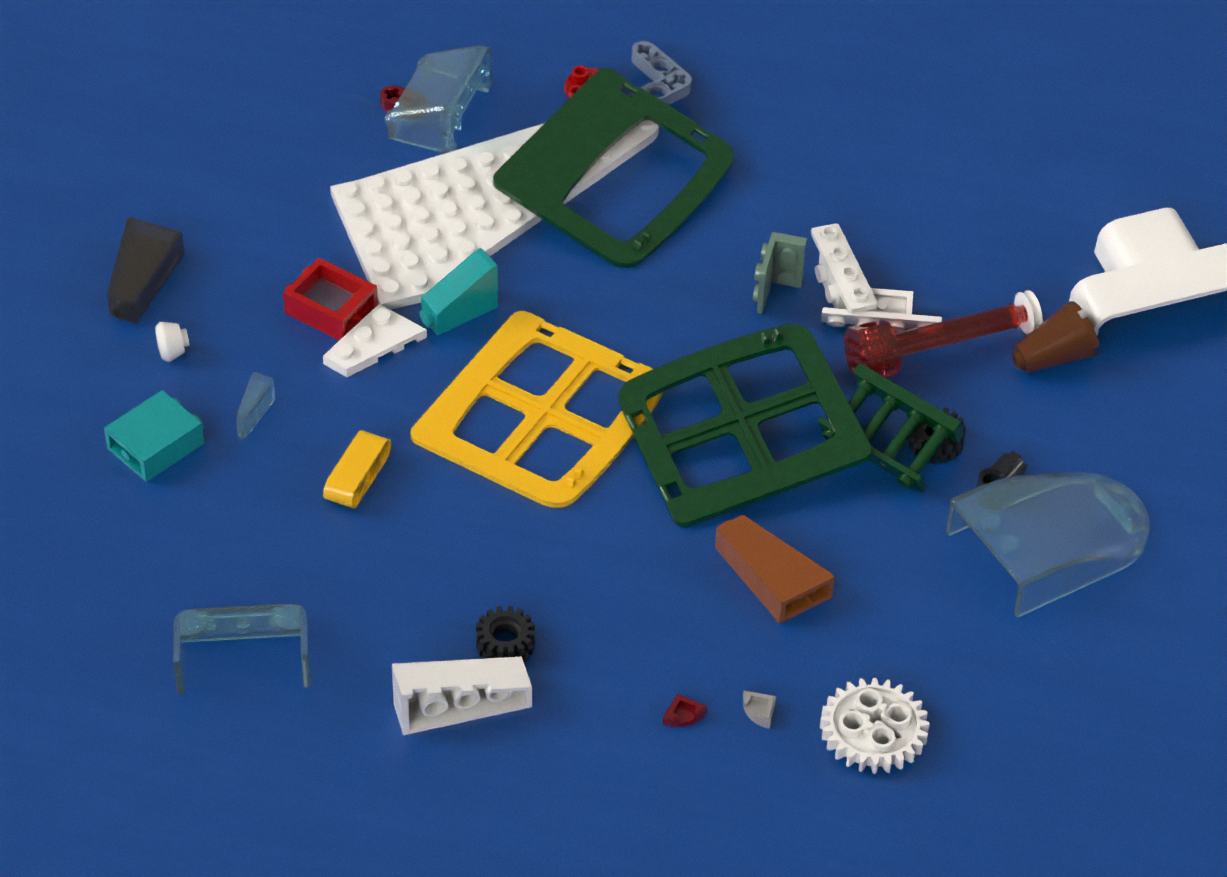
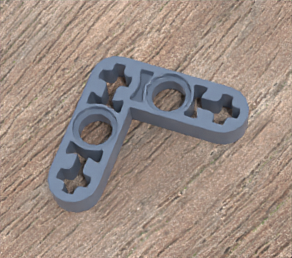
M640 41L632 46V63L653 80V82L640 87V89L642 88L650 94H663L664 96L657 98L668 105L690 94L692 86L690 74L658 47L647 41ZM663 67V68H666V69H668V70H667V71H658V70H655V68ZM630 92L627 95L632 98L635 94Z

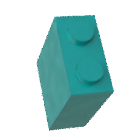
M163 390L104 427L107 449L145 482H148L204 444V425L201 419L196 414L189 413L183 408L177 398H171Z

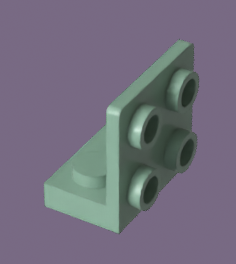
M772 232L769 243H763L760 257L763 263H757L754 281H759V284L755 285L753 301L757 302V313L763 314L772 283L801 288L804 278L807 238Z

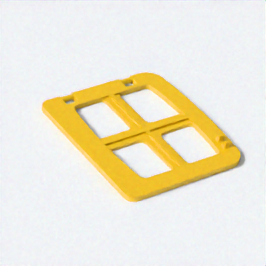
M517 311L507 319L411 428V440L416 445L539 504L551 508H562L573 504L587 491L633 439L632 431L622 411H620L612 424L605 428L566 410L565 405L592 373L597 370L627 382L653 368L642 363L633 362L620 353L563 327L554 326L546 322L545 319L530 312ZM541 328H543L554 334L551 337H549L547 335L540 333L539 331ZM534 343L544 344L574 359L572 364L548 392L541 396L533 395L498 378L524 350ZM622 364L633 369V371L627 373L618 367ZM664 392L647 400L646 404L650 413H652ZM481 396H488L525 415L524 420L493 454L454 435L463 418ZM643 414L634 417L638 427L646 421ZM547 428L559 429L593 446L571 470L557 481H549L515 465Z

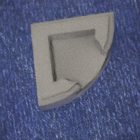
M744 690L743 708L746 715L757 725L770 729L776 696Z

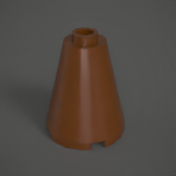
M1074 301L1064 304L1014 346L1015 353L1012 354L1015 366L1019 370L1023 369L1026 373L1098 355L1099 352L1095 349L1099 348V342L1095 330L1088 317L1082 319L1078 314V311L1082 310V308Z

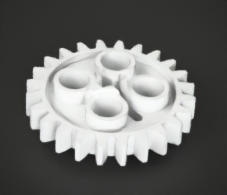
M861 678L859 679L858 687L847 682L846 691L837 688L835 697L829 696L827 706H823L820 729H822L821 738L822 740H827V750L836 749V760L843 757L847 758V767L856 762L859 763L858 768L860 772L866 766H871L872 773L876 774L878 767L881 766L887 773H890L891 765L894 764L901 770L903 769L904 760L913 763L915 754L921 755L923 745L927 743L929 722L926 720L928 713L921 710L922 701H913L914 693L912 691L902 694L903 685L901 684L895 689L890 688V680H886L883 686L878 685L876 678L872 679L871 685H867Z

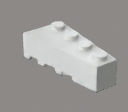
M522 656L392 664L394 707L403 735L532 707V685Z

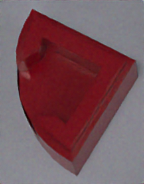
M677 694L664 714L662 724L670 727L690 726L700 721L706 715L707 706Z

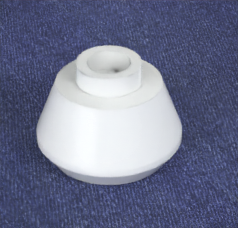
M163 321L155 326L156 340L162 360L171 362L185 353L184 347L190 346L186 328L180 329L179 324Z

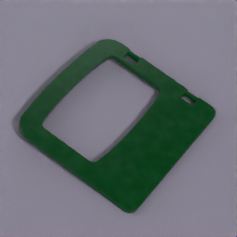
M601 68L493 175V186L610 264L629 268L640 264L657 250L700 207L731 168L733 151L731 146L723 139L698 126V123L646 90L636 87L627 81V78L610 68ZM625 87L635 95L631 98L620 90ZM650 120L706 156V160L680 193L648 225L628 241L621 242L567 208L563 202L581 178L616 142L642 121ZM696 132L706 140L702 143L691 135Z

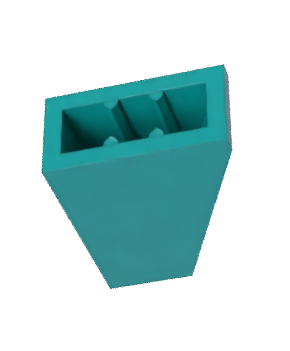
M482 248L475 250L421 297L422 310L420 311V318L426 327L430 326L437 335H441L498 308V265Z

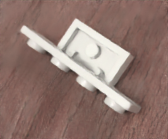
M835 223L812 228L811 236L820 252L819 265L815 266L817 281L823 283L828 303H832L834 308L848 309L849 313L877 308V300L839 224Z
M871 288L877 300V308L856 313H849L848 309L826 307L822 309L821 321L827 322L829 326L833 327L855 324L861 329H874L875 326L887 327V330L893 332L917 329V332L921 334H933L935 331H940L942 325V317L912 314L913 291Z

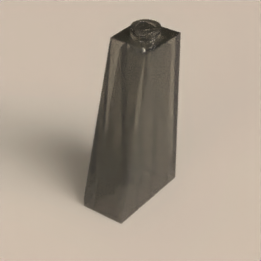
M131 217L127 219L107 293L110 316L138 323L185 254L182 232Z

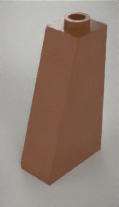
M741 515L735 519L727 520L716 527V550L779 624L832 598L835 577L829 571L746 516Z

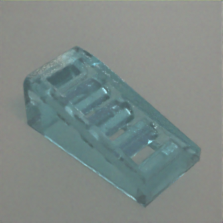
M257 372L252 373L236 415L238 438L244 440L275 401L273 378Z

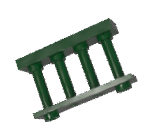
M859 363L853 371L858 389L848 402L852 411L855 414L867 396H872L873 394L880 397L883 402L863 430L869 443L893 410L897 411V409H900L907 413L908 417L883 453L871 446L872 454L869 461L896 476L897 481L905 488L912 490L914 487L924 492L926 486L922 476L919 475L943 440L947 441L950 438L959 443L965 434L961 421ZM820 417L817 422L822 430L821 435L828 440L835 435V432L829 421ZM924 423L933 428V434L909 468L895 461L894 458L918 425L922 426Z

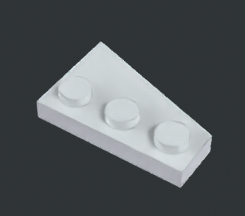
M378 304L323 355V364L345 377H349L377 363L378 357L391 351L397 353L404 349L405 344L413 340L419 342L427 338V329Z

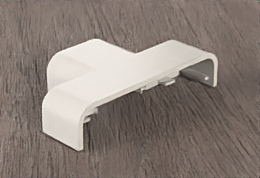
M1162 208L1116 219L1103 227L1098 235L1094 253L1105 272L1086 277L1078 282L1071 291L1069 302L1074 301L1082 308V310L1078 311V314L1082 319L1088 317L1096 335H1098L1101 325L1110 319L1227 291V243L1199 249L1177 211L1173 208Z

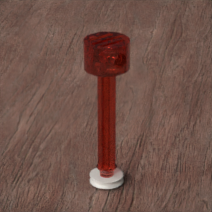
M1026 290L1024 293L1018 292L1015 295L1014 304L1010 303L1007 306L895 333L889 322L882 319L848 327L844 335L846 360L852 374L858 364L861 363L885 378L894 376L900 371L901 356L1013 328L1018 329V327L1028 335L1043 323L1041 306L1035 294L1030 290Z

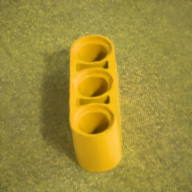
M360 430L329 475L324 486V499L355 509L387 461L391 450V440Z

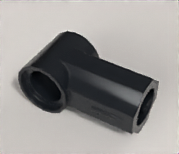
M1013 451L1011 453H1004L991 468H985L980 471L975 491V502L977 505L984 509H996L1001 505L1006 492L1026 472L1027 464L1024 463L1021 455Z

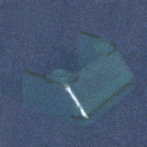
M297 603L191 608L178 613L174 619V670L178 695L184 694V642L301 636L304 687H310L308 613L305 607Z

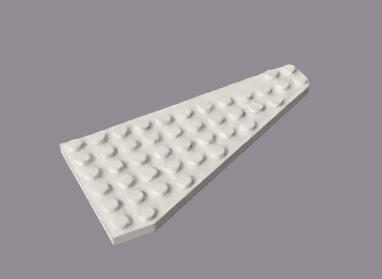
M644 120L630 130L589 169L571 190L563 204L573 199L651 144L658 136L659 125L650 120ZM543 124L363 179L330 186L332 199L368 282L377 285L378 304L392 310L421 303V297L475 250L482 248L490 257L543 220L493 186V175Z

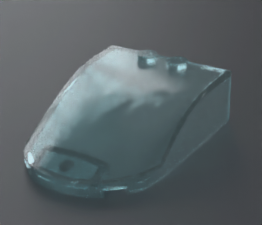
M1053 472L1019 475L995 480L951 498L946 533L950 536L971 527L1019 584L1014 614L1018 618L1134 563L1145 549L1150 521L1147 510L1140 498L1124 484L1096 473Z

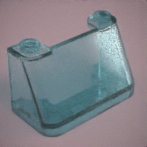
M475 45L429 52L424 57H420L415 73L393 109H389L386 114L385 126H388V138L442 153L454 151L457 146V142L453 141L454 130L461 129L462 114L476 90L488 93L492 86L491 47Z

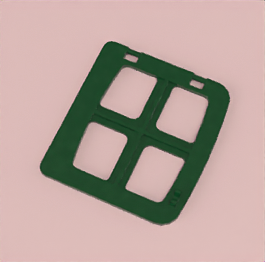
M784 324L758 331L681 357L630 379L621 387L618 395L620 409L625 420L628 422L639 450L666 503L673 522L680 527L695 525L865 463L872 454L871 445L814 336L807 328L797 324ZM783 350L793 352L808 380L807 383L752 403L746 402L742 398L728 370L729 366ZM697 377H706L722 408L721 413L676 431L661 434L647 407V400ZM819 404L835 435L805 451L778 462L774 461L758 430L759 425L764 421L800 408ZM643 414L647 424L638 427L634 417ZM726 435L734 436L752 471L699 487H687L678 472L672 456L678 452ZM677 485L681 496L672 499L668 488Z

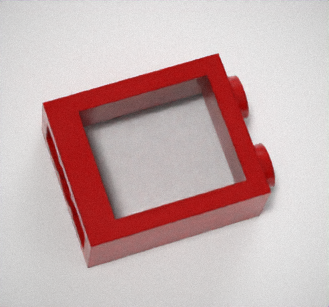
M318 258L311 266H307L302 274L292 284H289L283 292L285 314L337 340H341L378 305L377 285L321 258Z

